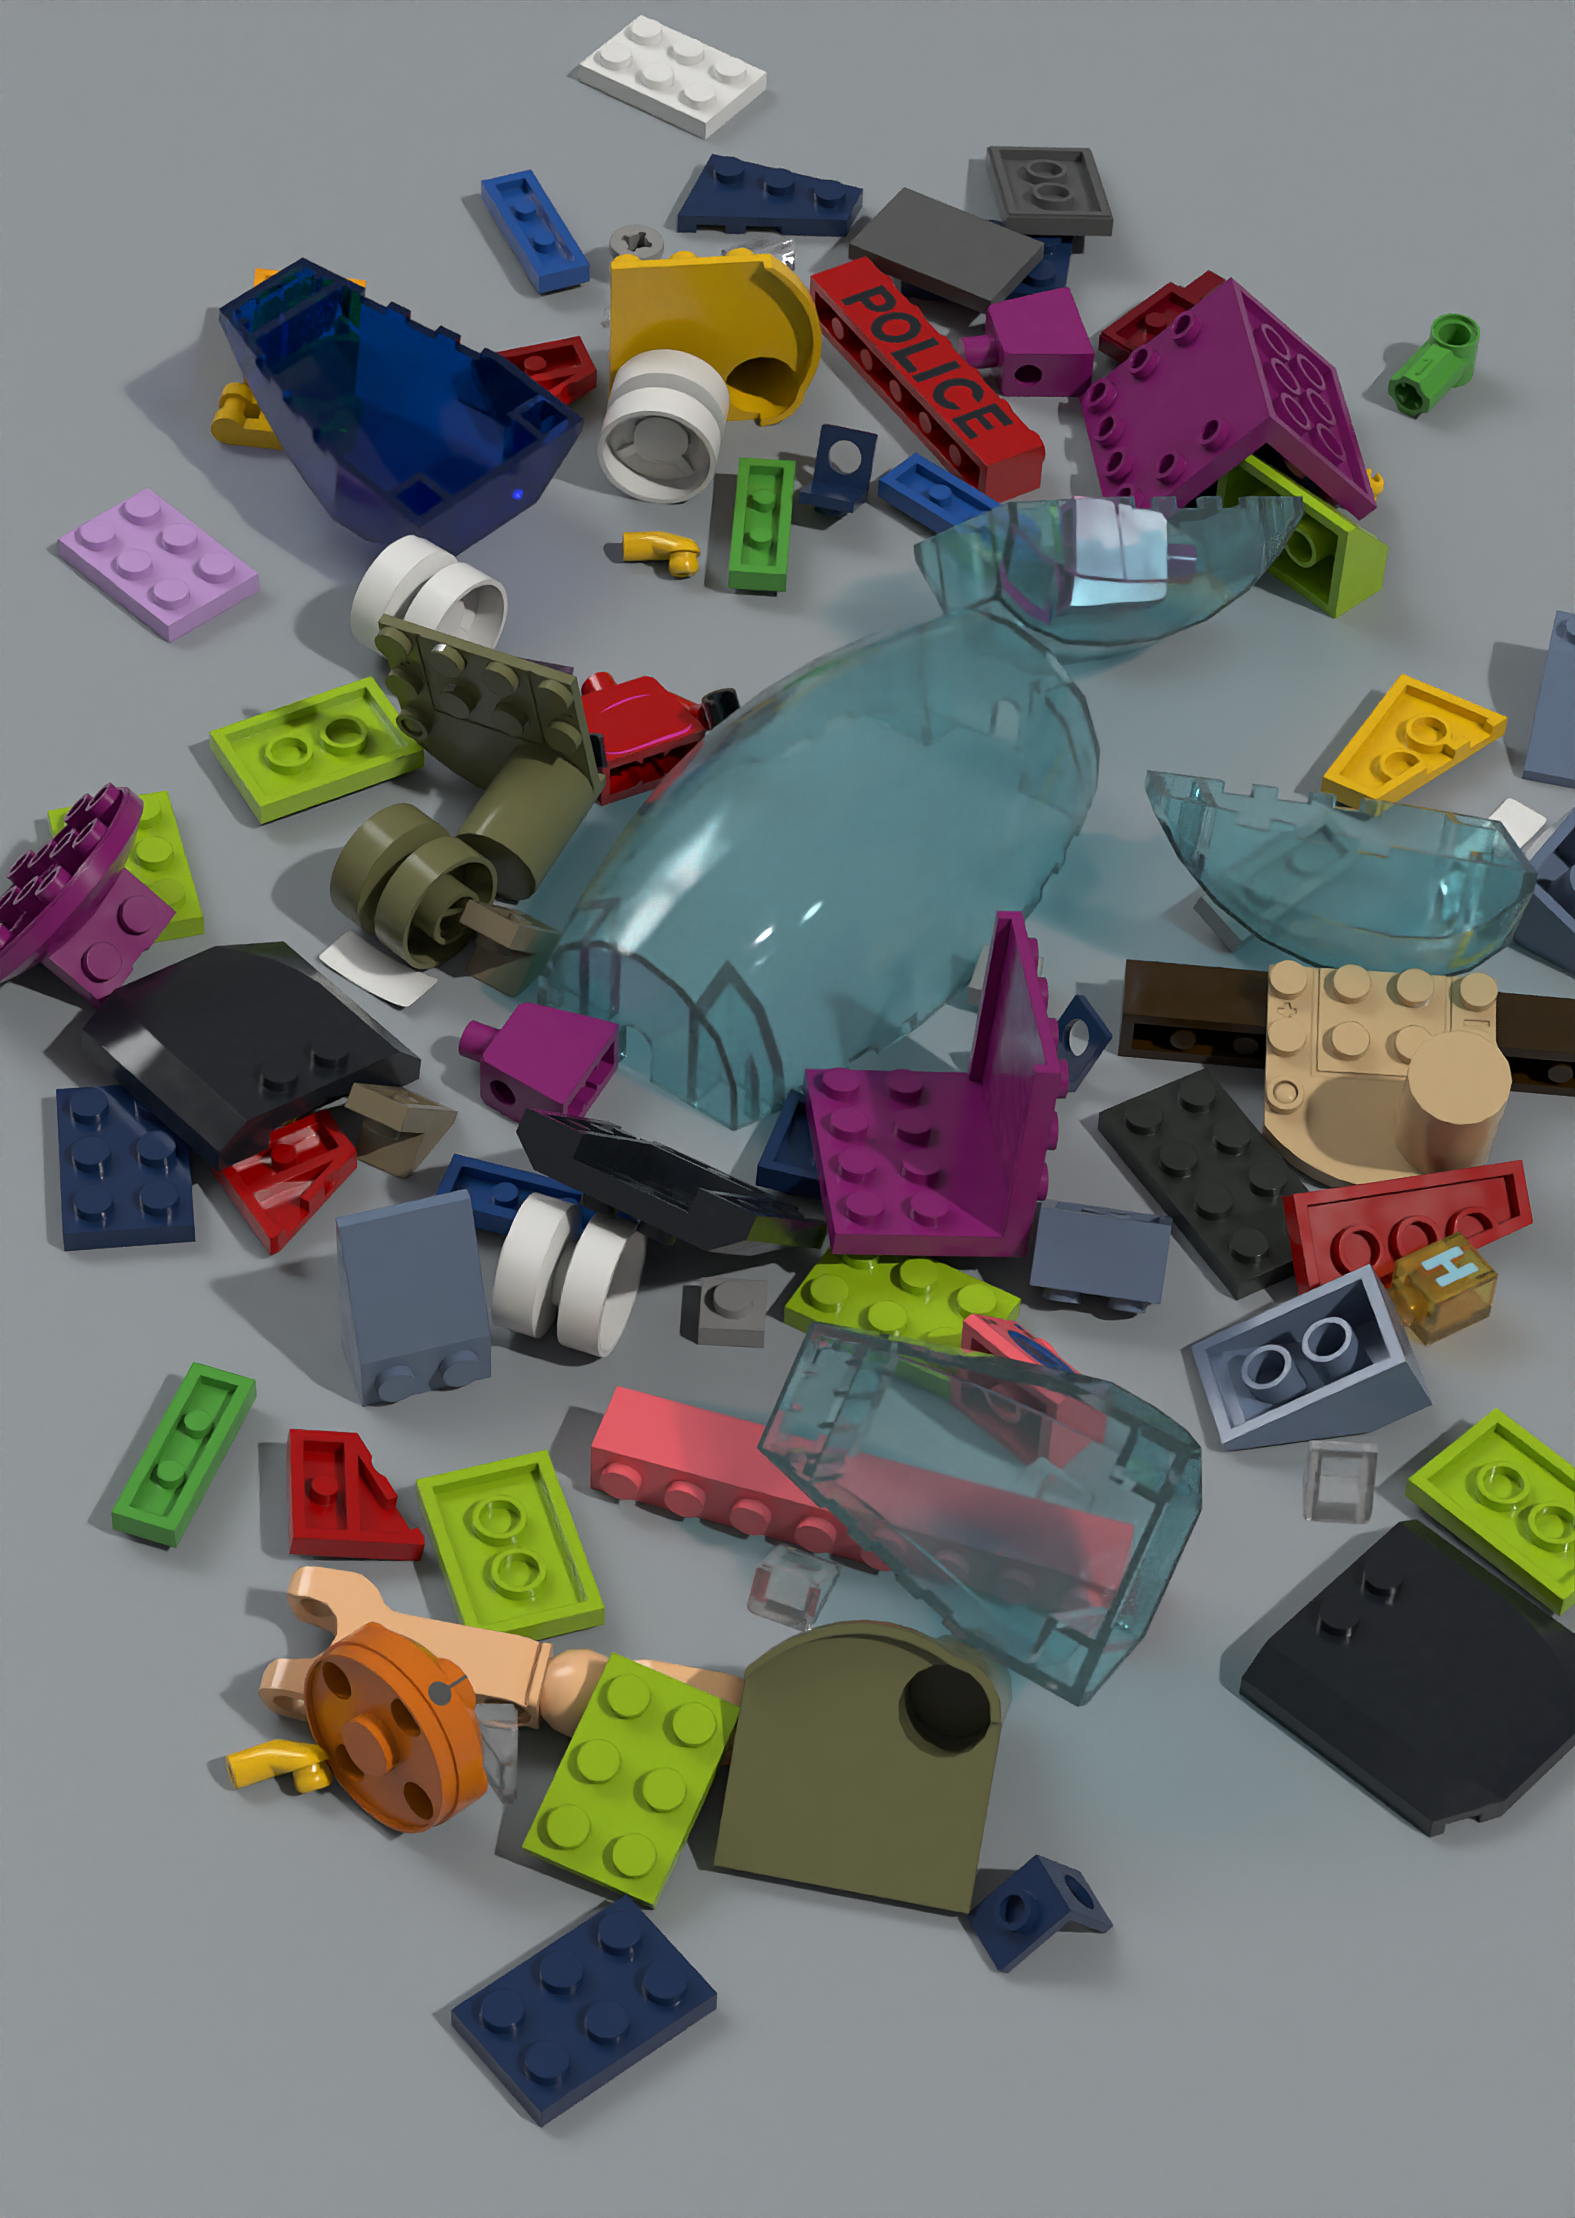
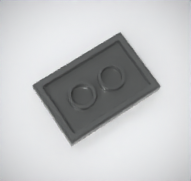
M1018 146L987 147L985 165L1003 227L1023 235L1112 236L1114 219L1091 149Z
M903 187L849 243L848 258L856 260L867 256L882 273L986 315V310L991 304L1004 301L1043 259L1045 243Z

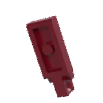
M1208 270L1185 288L1180 285L1177 286L1170 281L1103 330L1101 335H1099L1098 350L1122 364L1136 348L1150 342L1169 327L1179 314L1189 311L1222 285L1226 279Z

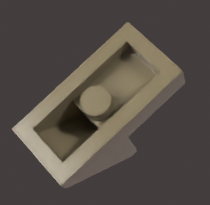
M469 899L459 920L460 923L479 932L475 940L478 945L467 966L469 975L511 997L521 994L567 949L572 938L523 911Z
M361 1083L353 1084L345 1104L346 1108L365 1116L362 1123L363 1128L355 1146L357 1159L400 1179H406L413 1174L454 1124L458 1111L404 1087Z

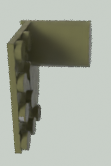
M383 614L378 621L380 631L375 637L374 642L378 650L388 659L390 673L386 677L385 683L388 689L398 697L401 712L396 717L397 726L404 734L414 739L444 766L475 786L485 790L454 837L465 842L494 865L498 880L497 896L516 901L529 899L537 891L606 785V775L597 771L577 677Z
M851 1620L816 1626L793 1635L770 1648L749 1664L744 1674L745 1682L713 1865L969 1914L1002 1724L1012 1702V1678L1003 1658L987 1642L967 1634L942 1635L938 1638H933L913 1628L891 1622Z

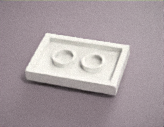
M643 15L636 18L579 64L580 82L704 140L766 90L767 72Z

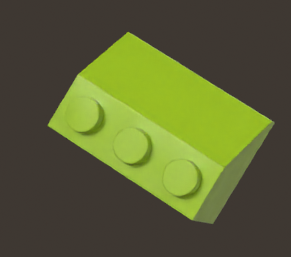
M1252 453L1218 480L1211 531L1332 618L1336 619L1382 589L1389 546L1265 459Z

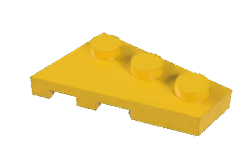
M1402 673L1324 774L1320 794L1374 817L1505 735L1508 717Z

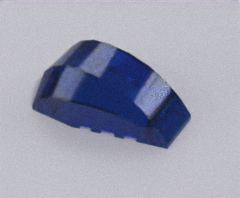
M303 257L220 307L219 322L261 411L284 451L331 518L365 541L388 547L402 537L415 535L418 538L430 541L454 557L458 556L537 503L583 431L584 418L504 356L486 347L481 353L460 344V334L441 325L434 331L412 320L411 310L393 301L385 307L365 297L366 288Z

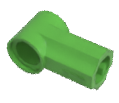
M1449 313L1441 315L1434 320L1431 325L1429 339L1389 380L1388 394L1396 402L1398 410L1412 417L1419 413H1428L1451 388L1463 386L1471 380L1474 374L1480 339V328L1473 319L1462 314Z

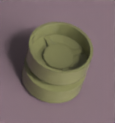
M398 803L375 813L348 840L332 872L330 897L334 907L367 933L377 935V938L384 946L412 967L430 969L447 962L457 955L477 934V931L460 923L459 920L469 899L493 904L497 891V872L494 865L488 859L459 838L450 836L443 826L417 807L408 803Z

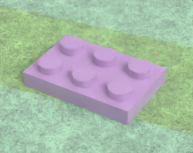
M149 488L142 490L58 538L60 557L168 643L173 642L259 591V576L255 570Z

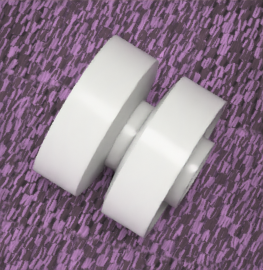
M658 349L646 351L626 361L615 376L597 447L599 464L612 484L636 499L658 504L682 502L701 493L709 485L715 473L721 439L730 406L729 392L722 377L702 359L677 350Z
M409 535L389 545L367 570L353 601L350 618L351 631L358 643L388 660L387 657L378 650L374 642L375 637L380 631L378 621L383 614L494 649L502 633L507 616V593L503 585L467 563L458 562L452 554L423 537Z
M539 1193L529 1195L520 1207L511 1225L499 1256L491 1303L494 1325L534 1338H541L549 1330L558 1315L557 1337L561 1346L602 1358L607 1357L615 1348L627 1324L641 1281L646 1255L647 1236L636 1230L639 1222L618 1216L614 1219L596 1213L581 1235L582 1214L577 1204Z

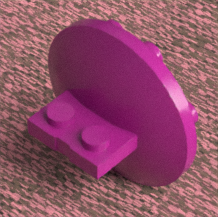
M109 782L94 797L89 793L83 795L64 817L63 821L67 825L53 839L46 842L37 853H34L31 849L26 851L8 871L6 877L13 884L0 899V983L24 973L41 962L97 1010L114 989L121 987L134 968L132 966L142 952L149 950L176 914V911L124 867L133 848L144 808L143 800L128 787H115Z

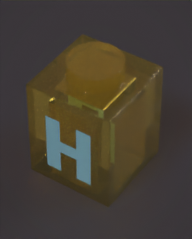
M1458 1231L1396 1260L1389 1296L1397 1307L1403 1326L1409 1327L1421 1342L1428 1346L1489 1317L1498 1274L1462 1233Z

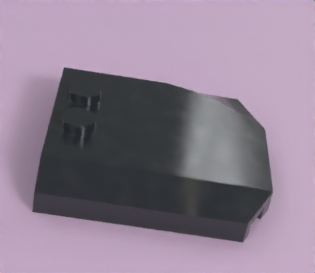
M284 941L214 946L114 989L82 1028L81 1049L217 1172L269 1149L272 1128L350 1093L354 1083L403 1087L418 1080L420 1076L421 1059Z
M528 1107L524 1111L516 1133L535 1171L582 1192L579 1204L594 1212L616 1219L620 1210L639 1219L640 1222L636 1230L658 1242L673 1246L676 1238H679L708 1252L753 1256L788 1248L821 1249L827 1236L826 1222L804 1218V1215L798 1212L799 1208L662 1143L657 1141L650 1142L642 1138L638 1140L636 1136L621 1130L622 1127L614 1123Z
M1419 1520L1401 1521L1266 1641L1242 1676L1239 1694L1430 1838L1444 1834L1445 1826L1449 1823L1473 1816L1479 1823L1501 1817L1575 1746V1633Z

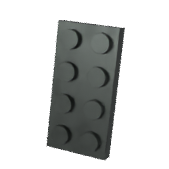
M1207 1068L1099 1112L1097 1128L1164 1212L1169 1217H1173V1223L1236 1300L1295 1275L1282 1197L1310 1191Z

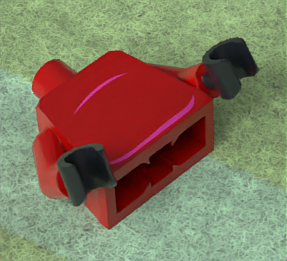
M597 672L589 676L582 684L581 699L597 771L606 775V785L597 798L601 806L704 773L705 733L710 731L714 733L721 730L725 722L744 719L736 690L734 688H724L713 691L701 699L702 703L697 704L675 693L668 692L654 677L642 676L617 684L608 672Z

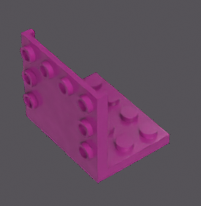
M1232 277L1189 311L1179 314L1169 327L1147 344L1136 348L1126 361L1106 377L1092 383L1088 390L1079 397L1103 501L1157 513L1165 521L1267 442L1282 455L1284 462L1293 474L1300 479L1307 476L1317 484L1322 496L1334 508L1338 509L1343 506L1359 521L1377 508L1336 368Z
M996 910L967 1072L911 1071L908 1069H895L892 1071L850 1070L842 1067L805 1069L802 1092L805 1099L806 1114L812 1138L813 1153L832 1254L1026 1257L1036 1202L1045 1201L1048 1193V1167L1044 1161L1046 1151L1055 1150L1057 1147L1059 1124L1057 1112L1054 1110L1056 1100L1065 1099L1067 1096L1069 1069L1067 1060L1058 1059L1057 1057L1058 1023L1056 1018L1047 1016L1048 982L1046 977H1038L1037 975L1039 960L1038 942L1036 938L1028 937L1022 911Z

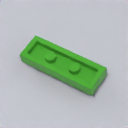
M739 457L728 588L786 592L796 461Z
M193 1361L111 1511L113 1529L177 1548L257 1397L255 1379Z

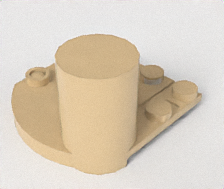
M1284 960L1276 965H1269L1264 1119L1262 1126L1264 1138L1277 1153L1295 1168L1312 1179L1332 1188L1485 1165L1488 1161L1512 1084L1509 1063L1496 1043V997L1498 994L1496 979L1481 972H1474L1465 977L1430 975L1418 968L1407 969L1402 973L1366 971L1363 967L1355 964L1344 965L1339 969L1303 967L1300 963L1292 960Z

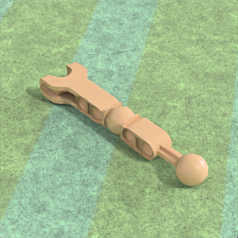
M317 1566L300 1567L291 1575L286 1592L291 1610L300 1621L315 1625L334 1634L335 1639L330 1646L366 1623L373 1621L380 1623L388 1630L417 1641L437 1658L442 1657L451 1660L466 1674L473 1686L476 1696L474 1712L478 1721L514 1727L530 1726V1728L539 1730L542 1718H544L553 1730L572 1738L609 1660L607 1656L589 1648L567 1649L554 1657L553 1644L543 1642L542 1644L515 1634L393 1611L384 1603L379 1590L362 1574ZM324 1652L314 1658H278L270 1663L263 1673L258 1690L259 1697L272 1712L308 1722L304 1704L305 1677L311 1664L320 1658ZM633 1660L739 1707L741 1706L745 1680L738 1676L656 1660ZM735 1735L721 1765L731 1764Z

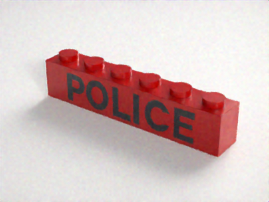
M865 256L810 276L809 293L815 303L823 336L952 475L998 503L1040 488L1042 464L1046 457L1045 446L1041 437L1022 422L1013 412L1010 404L1005 399L1000 398L988 386L980 372L975 367L970 366L955 351L949 339L938 333L924 318L919 307L911 304L904 297L887 274H883Z

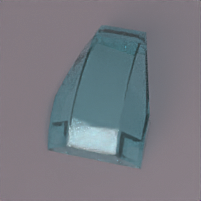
M1134 496L1008 502L913 545L916 564L945 616L976 646L1015 663L1062 666L1109 659L1208 621L1248 592L1282 553L1304 514L1303 497L1245 496L1238 498L1239 505L1232 508H1222L1221 496L1196 498L1197 508H1177L1176 496L1150 498L1151 508H1135Z
M1147 770L1144 788L1162 829L1178 859L1214 904L1259 940L1316 968L1339 969L1344 965L1355 964L1363 967L1366 971L1395 973L1418 968L1430 975L1447 977L1471 972L1510 945L1535 890L1538 876L1537 871L1503 823L1498 820L1362 797L1359 809L1335 806L1337 800L1335 794L1316 791L1309 792L1307 802L1277 799L1279 788L1261 784H1253L1250 795L1224 792L1226 782L1222 779Z
M824 1322L810 1323L757 1446V1449L819 1508L826 1507L849 1529L846 1533L866 1552H874L898 1575L896 1581L916 1600L923 1599L944 1619L941 1623L958 1640L1077 1707L1086 1706L1146 1636L1202 1511V1447L1189 1431L1154 1405L1114 1382L982 1352Z

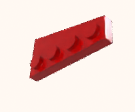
M1522 1160L1304 1192L1282 1197L1299 1296L1368 1264H1371L1385 1289H1388L1437 1268L1434 1267L1427 1271L1421 1263L1458 1246L1464 1254H1468L1533 1223Z

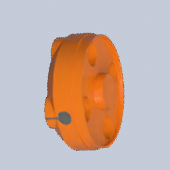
M373 1621L366 1623L327 1648L322 1656L311 1664L304 1682V1704L312 1735L316 1744L322 1747L330 1757V1759L325 1761L335 1778L349 1796L369 1815L394 1830L410 1834L421 1833L431 1827L443 1824L485 1795L488 1790V1779L483 1768L484 1745L482 1733L474 1712L476 1696L468 1677L458 1665L449 1659L437 1658L417 1641L388 1630L380 1623Z

